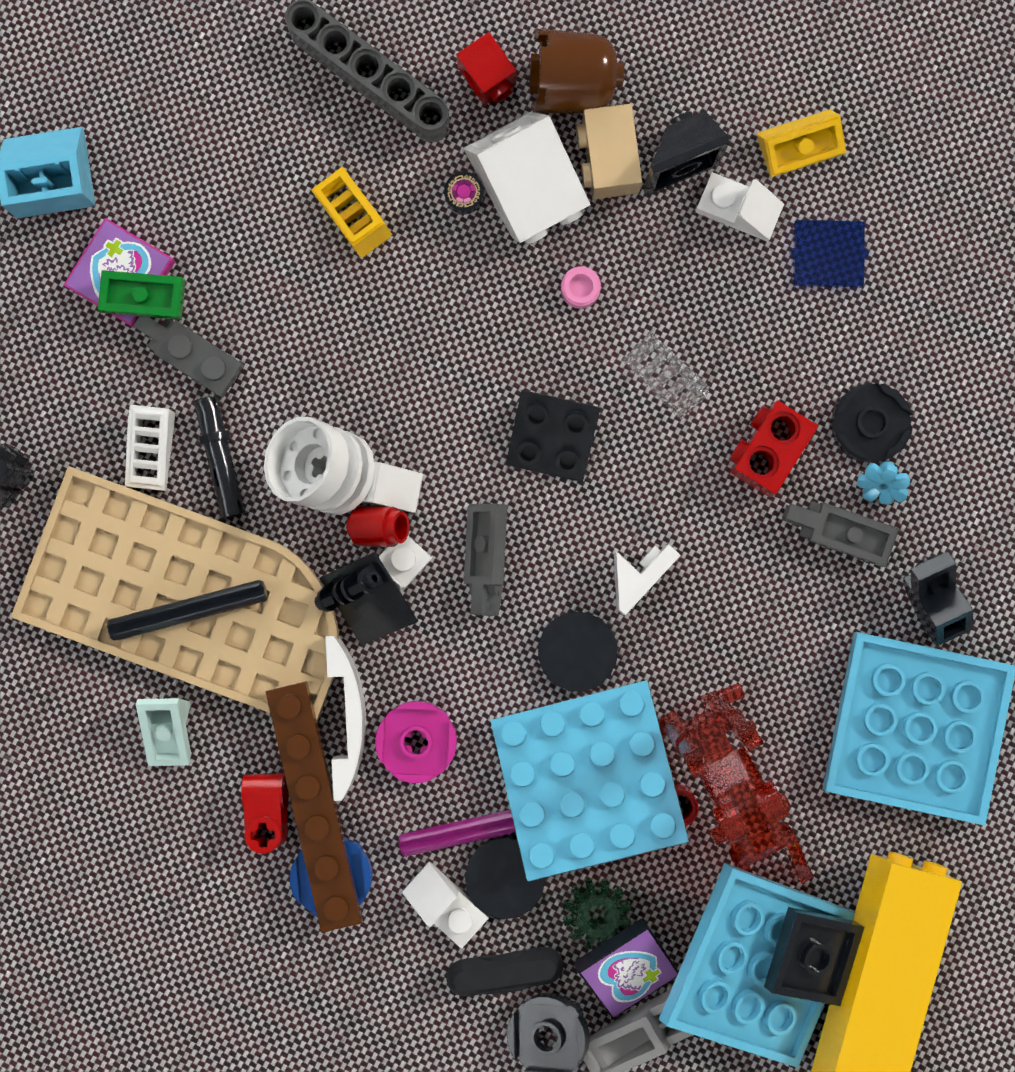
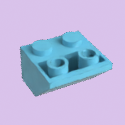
M83 127L3 139L0 149L1 206L17 219L94 207L95 199Z

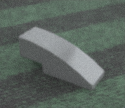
M671 990L647 1001L591 1035L589 1049L584 1057V1062L589 1071L625 1072L667 1053L670 1045L692 1036V1034L667 1027L659 1020Z

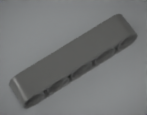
M297 0L288 6L285 12V22L293 42L299 48L421 139L427 142H437L447 136L450 130L449 111L446 102L315 3L309 0ZM309 19L315 21L313 26L307 30L296 28L302 20ZM334 43L346 45L341 53L332 54L328 52L329 47ZM366 66H374L378 69L377 73L369 78L359 75L360 70ZM398 89H405L410 93L408 98L403 101H394L390 96ZM434 112L442 118L435 125H427L421 121L423 116Z

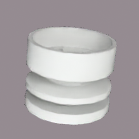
M296 417L284 423L274 433L266 449L264 472L266 482L271 491L282 500L300 506H308L313 510H319L326 514L342 515L354 510L366 498L373 484L375 463L372 450L361 437L312 417Z

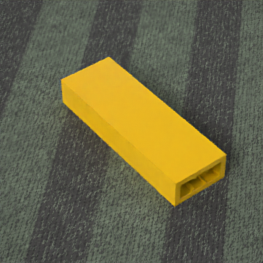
M889 851L887 858L874 854L870 855L853 921L858 922L865 928L841 1006L829 1004L811 1072H911L962 881L947 875V867L926 860L923 861L922 867L913 865V858Z

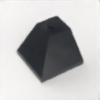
M691 111L685 112L670 121L671 125L665 131L644 184L643 190L646 196L719 166L730 141L727 134L706 111L695 115Z

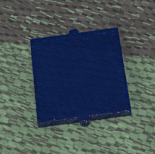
M795 220L794 249L790 251V256L794 258L793 286L862 288L864 286V259L868 256V251L864 250L865 221Z

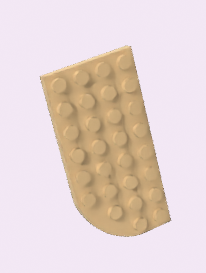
M70 466L67 467L11 618L269 713L270 710L265 691L308 681L317 723L334 677H327L325 636H336L339 639L335 611L325 612L316 607L314 600L318 591L323 588V585L313 570L289 548L278 542ZM256 580L263 581L266 586L267 600L264 602L121 640H112L108 633L107 621L109 619Z

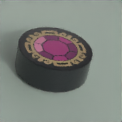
M470 172L453 174L447 180L444 187L445 201L448 207L458 214L475 212L481 206L484 199L482 182L476 175Z

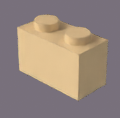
M632 103L585 109L583 111L582 124H576L578 148H585L587 163H581L584 188L591 187L592 199L639 194L642 176Z

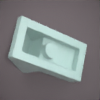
M179 698L137 699L136 708L148 766L189 765L191 750L186 728L191 706L189 701Z

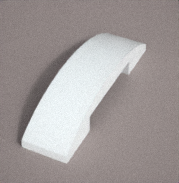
M325 636L327 677H344L348 755H338L332 759L334 801H342L355 780L363 756L366 736L365 698L358 670L347 647L340 637L337 639L336 636Z

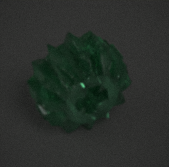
M591 878L585 879L586 892L583 893L577 886L571 888L572 895L578 901L569 899L563 902V908L572 912L563 917L564 926H575L570 933L574 941L586 934L585 947L588 949L593 947L595 938H599L600 944L608 940L607 936L610 934L615 936L621 932L617 926L629 927L631 925L630 918L623 915V913L631 909L630 902L627 900L619 901L624 893L620 886L615 887L608 893L609 880L606 878L601 880L599 889H594ZM596 906L597 910H599L600 906H604L605 917L598 921L595 916L594 921L590 920L589 909Z

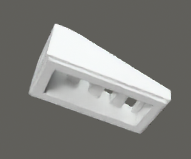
M130 405L127 427L125 487L166 491L175 422V412L172 410ZM143 420L160 421L159 429L143 427ZM141 436L159 438L158 445L141 443ZM139 452L158 454V461L139 460ZM137 469L157 470V478L137 476Z

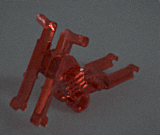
M736 683L716 692H709L700 696L706 711L685 722L675 710L664 715L658 721L662 737L667 735L675 746L677 753L684 759L694 779L700 777L704 789L715 807L712 809V813L718 824L717 827L709 830L716 845L725 841L730 846L732 845L728 853L734 866L753 873L750 867L751 864L785 848L800 884L812 879L814 875L805 860L795 833L787 822L780 821L790 816L788 809L791 808L787 797L784 793H779L772 780L764 783L759 770H757L749 753H747V750L751 751L763 745L764 742L757 733V727L753 720L746 721L743 714L730 704L745 698L741 685ZM731 730L745 747L734 751L725 732Z

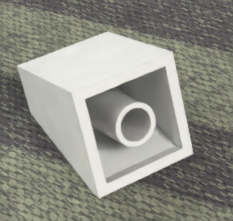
M531 111L463 148L511 237L519 243L525 241L526 244H531L542 239L548 234L547 228L558 222L561 225H566L577 220L583 215L581 210L591 205L549 115Z

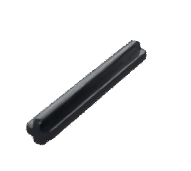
M256 580L109 619L107 621L108 633L112 640H121L264 602L267 600L266 586L263 581Z

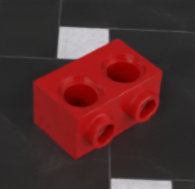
M778 400L771 404L769 408L762 405L750 424L755 429L748 442L741 439L729 457V460L734 462L729 473L768 497L777 494L818 428L817 424ZM780 420L786 423L789 428L787 440H779L773 436L771 432L773 421ZM753 454H761L767 459L768 470L766 474L760 475L751 469L750 458Z

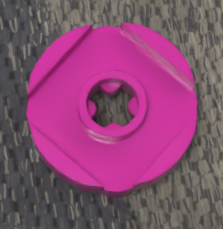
M409 701L392 709L380 723L376 733L375 747L381 763L397 779L408 783H424L444 772L451 763L457 748V735L455 727L445 711L429 702ZM413 730L421 731V736L428 739V746H422L420 753L412 752V746L405 744V738L411 737Z

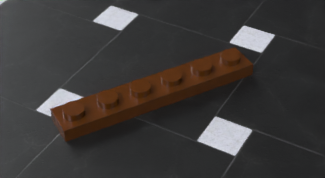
M308 681L265 691L321 933L361 924L363 917L336 801L333 799L332 784Z

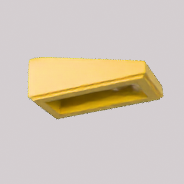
M343 166L311 189L360 257L366 256L391 237L392 233ZM346 185L349 188L336 199L329 202L328 198ZM355 198L357 199L355 203H353L343 212H341L340 214L337 213V211H339L349 202H351ZM366 211L367 214L350 227L347 226L348 223Z

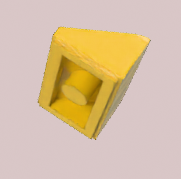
M832 110L822 111L757 133L758 142L771 177L846 153L841 117Z

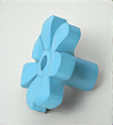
M885 461L880 466L875 463L867 465L865 474H861L858 477L857 486L864 488L862 497L866 501L873 502L879 496L881 504H892L893 499L897 502H903L907 499L908 490L906 488L910 485V478L907 473L897 474L898 468L892 462Z

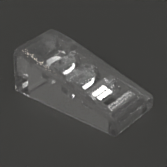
M652 332L622 359L644 384L680 419H683L709 393L707 384ZM655 349L659 354L645 368L639 365ZM667 361L670 365L654 379L651 375ZM679 373L681 377L666 390L663 386L674 375ZM690 384L692 388L677 401L675 397Z

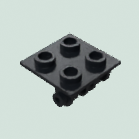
M521 390L505 465L583 482L601 407Z
M376 552L319 578L324 587L318 591L315 597L316 607L325 612H331L338 608L361 645L418 622V619Z

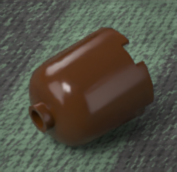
M536 29L534 41H540L539 54L531 53L529 93L537 94L538 100L532 102L531 110L536 113H583L585 109L607 107L614 96L615 88H621L624 82V63L617 62V54L612 42L604 36L592 33Z

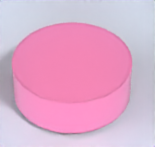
M582 266L569 270L564 275L561 283V294L564 301L578 309L593 305L598 299L601 290V282L598 275L592 269Z

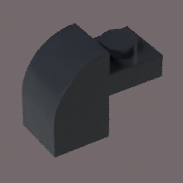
M948 551L936 557L924 558L915 567L910 569V575L903 577L904 587L911 605L936 647L973 630V608L956 585V562Z

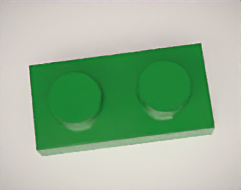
M102 270L98 311L105 314L182 320L186 280L183 277Z

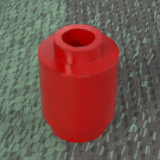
M357 506L347 519L346 529L352 542L357 546L395 547L398 543L401 544L406 541L409 534V519L404 511H399L396 507Z

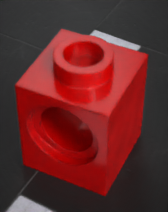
M490 32L456 54L458 70L483 106H486L493 100L495 103H499L512 94L517 81V70Z

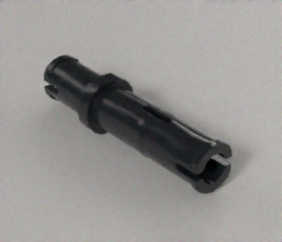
M210 396L194 400L193 406H195L201 436L198 437L199 445L205 448L211 480L220 511V519L244 514L246 510L243 506L228 440L231 439L230 431L225 430L218 396Z

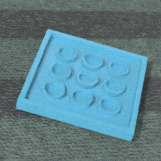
M854 632L822 790L985 826L1015 678V665Z
M647 680L490 720L527 881L530 882L689 843Z
M724 863L659 1020L667 1027L798 1068L825 1003L772 994L764 987L787 909L791 907L853 920L855 912Z

